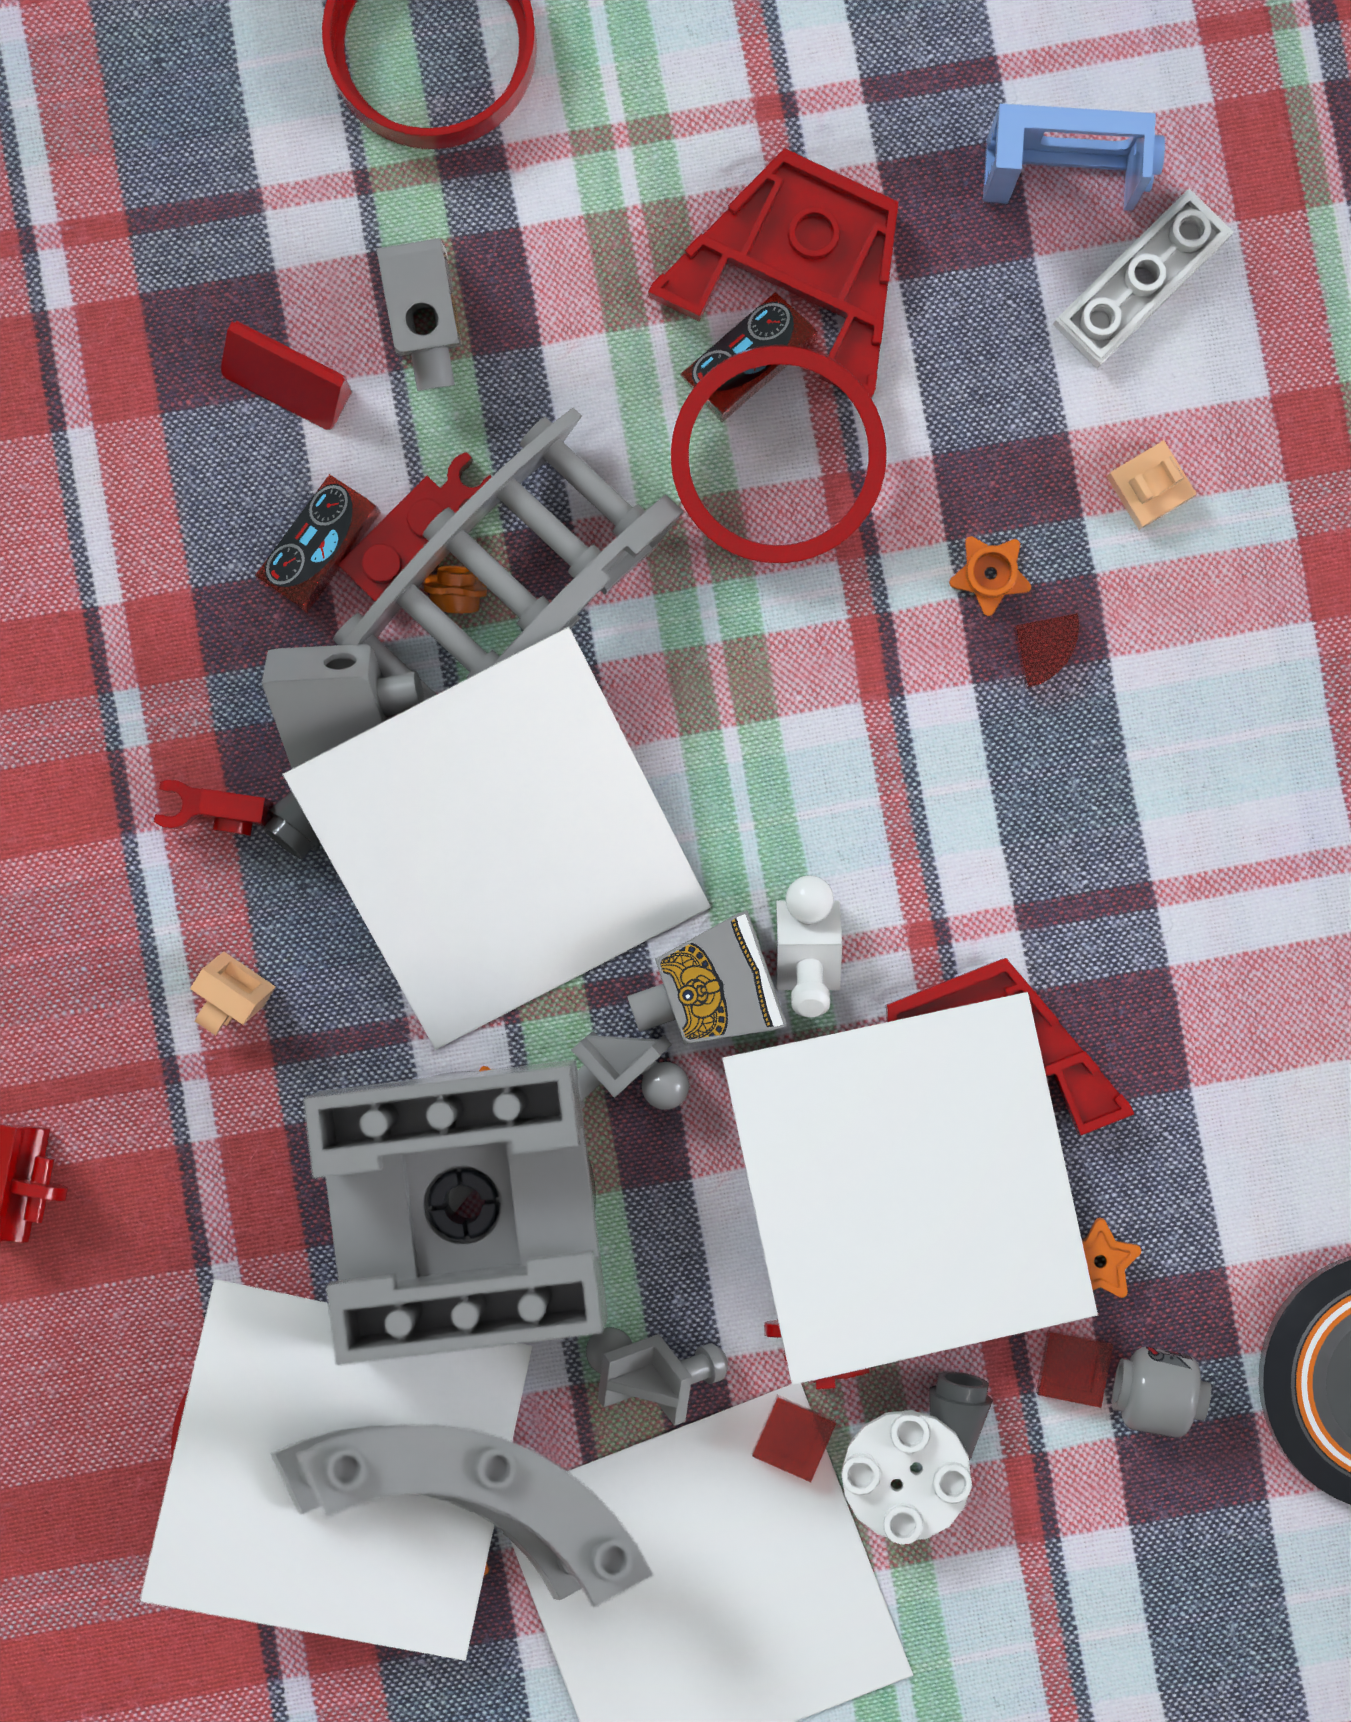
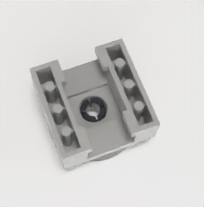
M576 1059L485 1071L449 1072L428 1078L322 1090L303 1098L313 1178L326 1177L338 1281L329 1282L326 1285L336 1365L603 1333L608 1320L595 1216L596 1190L592 1165L587 1152ZM463 1183V1186L475 1189L480 1195L481 1200H485L482 1204L481 1213L472 1218H465L456 1214L449 1205V1194L452 1188Z

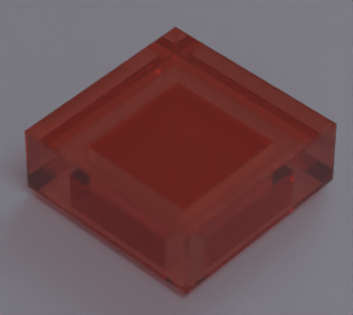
M1047 1330L1036 1393L1039 1396L1101 1408L1113 1344L1108 1341Z
M777 1394L752 1450V1457L811 1482L836 1426V1420Z

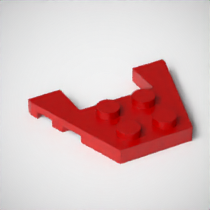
M784 148L728 205V209L718 220L685 249V253L676 263L652 283L648 291V298L700 322L728 264L734 265L845 318L846 320L828 357L850 371L872 399L876 390L899 202ZM819 375V379L838 387L829 379Z
M1002 958L886 1004V1022L1028 992L1046 1077L1054 1074L1077 1134L1081 1136L1134 1115L1129 1102L1114 1088L1096 1063L1081 1049L1059 1023L1058 1018L1007 958Z

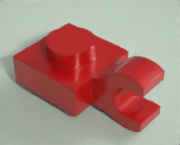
M164 780L160 782L159 789L179 794L182 799V808L174 816L155 814L154 822L164 828L176 830L188 826L197 817L205 816L207 818H214V831L251 836L253 825L264 826L271 818L268 811L273 807V802L263 797L203 788L197 789L177 780Z

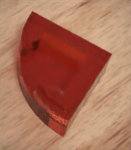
M1078 613L1020 624L1013 628L1026 689L1045 683L1055 676L1069 661L1076 647L1079 635Z

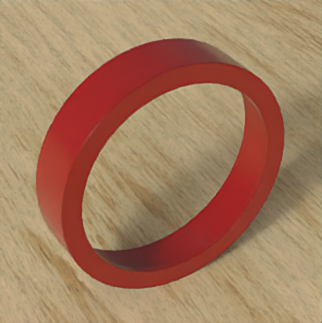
M327 0L322 21V41L326 62L337 91L346 106L361 123L381 137L397 144L420 149H443L474 141L495 129L513 112L526 93L531 81L537 54V38L530 0H506L513 12L518 28L519 53L514 74L504 93L491 106L478 115L457 124L436 128H419L395 123L382 116L364 100L351 79L345 56L346 29L358 0Z
M767 345L744 350L730 356L708 371L695 385L684 402L675 423L671 443V468L676 491L682 505L696 526L709 539L727 551L746 559L765 563H791L814 558L833 549L850 537L867 518L876 503L883 484L887 459L886 439L882 421L875 404L862 384L850 371L828 356L811 349L791 345ZM766 365L802 367L824 376L837 385L848 396L858 411L868 442V466L864 484L859 496L847 514L824 533L806 541L787 545H770L750 541L736 535L721 525L710 514L699 498L693 484L689 465V445L693 426L699 412L709 397L734 376L749 369Z

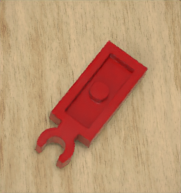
M467 452L453 459L447 472L448 481L441 488L427 475L338 564L374 602L428 543V540L423 536L428 525L448 507L456 513L492 477L491 475L487 476L476 487L465 486L461 482L462 473L473 463L472 457Z

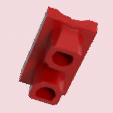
M0 1124V1242H29L32 1222H43L46 1201H66L68 1187L50 1182L54 1159L45 1157L50 1129L37 1126Z

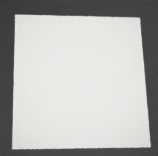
M569 627L283 774L435 1050L711 908Z
M1028 992L722 1058L792 1385L1098 1316Z
M214 1279L140 1602L466 1661L494 1524L474 1512H470L447 1501L420 1494L378 1498L354 1505L329 1517L325 1516L321 1506L300 1514L297 1512L271 1453L298 1441L328 1432L366 1426L442 1425L472 1429L512 1442L532 1346L518 1343L336 1365L329 1305L327 1302Z
M801 1383L782 1387L568 1471L588 1487L614 1513L637 1544L653 1573L651 1577L596 1607L592 1606L583 1589L562 1600L553 1599L540 1574L529 1559L511 1541L579 1722H796L913 1676Z

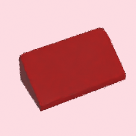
M232 321L229 325L221 363V374L226 379L326 430H331L335 426L352 393L344 375L239 321L235 323Z

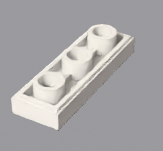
M1189 188L1055 320L1053 325L1098 368L1234 232ZM1135 270H1148L1153 275L1154 283L1149 285L1140 283L1135 277Z

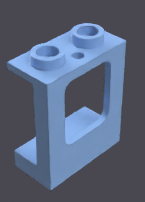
M999 104L986 140L983 202L1008 203L1022 171V164L1125 170L1123 211H1133L1144 192H1151L1154 175H1161L1163 169L1165 136L1155 135L1156 113ZM1044 132L1130 138L1124 141L1047 137L1043 134Z

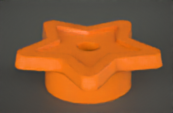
M973 536L966 538L967 564L949 580V584L954 589L974 593L985 615L990 616L994 613L1004 595L1027 593L1031 590V584L1021 574L1017 566L1020 549L1019 540L1012 539L998 546H989ZM987 568L995 569L997 575L994 579H988L985 576Z
M1099 1217L1094 1221L1088 1235L1082 1239L1092 1290L1102 1288L1119 1298H1124L1128 1294L1125 1269L1141 1254L1142 1249L1138 1244L1116 1241L1105 1219ZM1099 1255L1104 1256L1106 1259V1264L1103 1267H1097L1094 1263L1095 1258Z

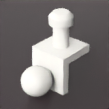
M807 875L796 879L789 886L786 893V901H776L777 990H792L791 1004L793 1010L798 1015L817 1017L827 1012L830 1007L829 990H840L842 962L840 901H834L833 892L829 884L820 877Z

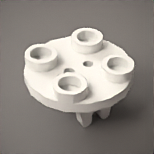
M914 1410L887 1412L866 1423L849 1443L842 1466L845 1498L857 1519L876 1534L888 1537L891 1541L901 1545L911 1544L916 1540L928 1539L948 1528L965 1508L972 1488L969 1456L957 1434L937 1417ZM918 1462L923 1468L920 1472H913L910 1466ZM900 1479L903 1483L902 1487L899 1489L893 1488L891 1486L892 1480Z

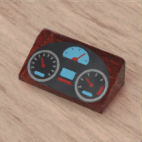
M774 292L685 369L680 376L693 389L708 371L732 355L744 350L767 345H791L808 348L817 340L818 331L781 296ZM766 365L742 372L721 385L705 404L723 422L788 365Z
M329 474L255 576L302 611L308 613L340 569L338 564L358 545L381 511L377 505Z

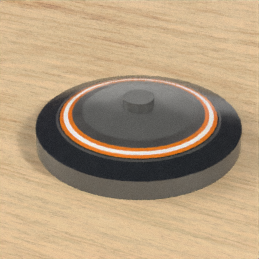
M1351 1256L1335 1261L1313 1273L1297 1286L1283 1302L1274 1316L1264 1339L1259 1362L1258 1380L1264 1418L1273 1439L1283 1455L1302 1476L1317 1488L1350 1505Z

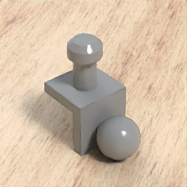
M592 1031L571 1049L584 1064L578 1070L582 1109L585 1108L584 1099L600 1084L615 1098L640 1074L643 1075L642 1093L650 1105L661 1110H670L681 1105L689 1093L690 1085L686 1072L675 1063H657L655 1061L672 1045L671 1042L664 1035L660 1039L598 1036Z
M606 1327L603 1333L593 1334L586 1346L588 1363L596 1372L601 1374L598 1400L603 1407L631 1397L656 1402L674 1426L686 1421L691 1385L702 1380L708 1384L721 1381L725 1378L728 1370L726 1355L718 1346L712 1343L703 1345L696 1349L695 1356L680 1361L660 1334L632 1343L630 1337L624 1331L614 1327Z

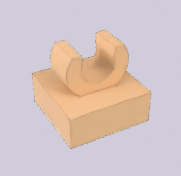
M1164 440L1111 471L1106 476L1138 530L1189 501L1197 494Z
M223 951L202 968L190 988L207 1000L197 1015L195 1022L215 1036L223 1025L227 1026L232 1019L244 1025L264 1007L276 986Z

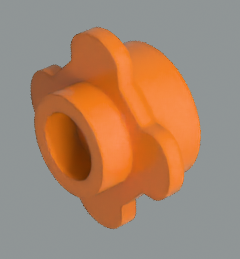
M442 566L438 568L437 574L429 575L424 581V591L430 593L429 599L443 612L447 613L477 612L480 609V597L487 596V587L466 567Z

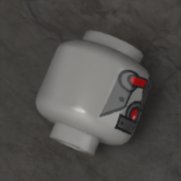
M1142 1347L1133 1353L1130 1360L1123 1358L1120 1360L1113 1384L1112 1408L1113 1410L1121 1411L1123 1422L1127 1428L1170 1438H1180L1190 1430L1194 1419L1202 1421L1206 1419L1211 1400V1383L1201 1381L1200 1368L1194 1357L1151 1347Z

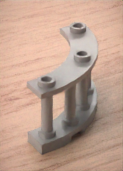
M572 408L553 423L548 418L543 417L521 440L520 446L523 449L493 475L456 513L448 507L428 525L423 533L428 543L392 581L366 614L362 616L358 612L353 615L335 634L333 641L337 645L357 646L358 644H367L374 649L383 678L412 672L378 639L385 627L402 608L470 672L467 676L468 679L567 627L571 629L580 619L577 613L599 591L604 595L609 592L625 575L652 553L684 511L666 494L646 511L639 504L632 507L564 443L582 415ZM545 462H548L615 525L612 532L617 537L603 551L594 544L588 548L520 483ZM501 501L571 566L568 573L574 579L551 602L544 596H541L539 599L533 596L468 534ZM449 553L457 558L520 618L517 625L523 632L501 656L494 650L489 653L485 652L418 588ZM421 680L424 700L437 695Z
M442 1425L366 1426L328 1432L298 1441L271 1453L298 1513L304 1514L321 1506L325 1516L329 1517L354 1505L378 1498L405 1494H420L447 1501L476 1513L503 1531V1534L529 1559L542 1577L553 1599L562 1600L583 1589L591 1605L596 1607L653 1575L640 1549L614 1513L588 1487L568 1471L537 1452L501 1437L472 1429Z

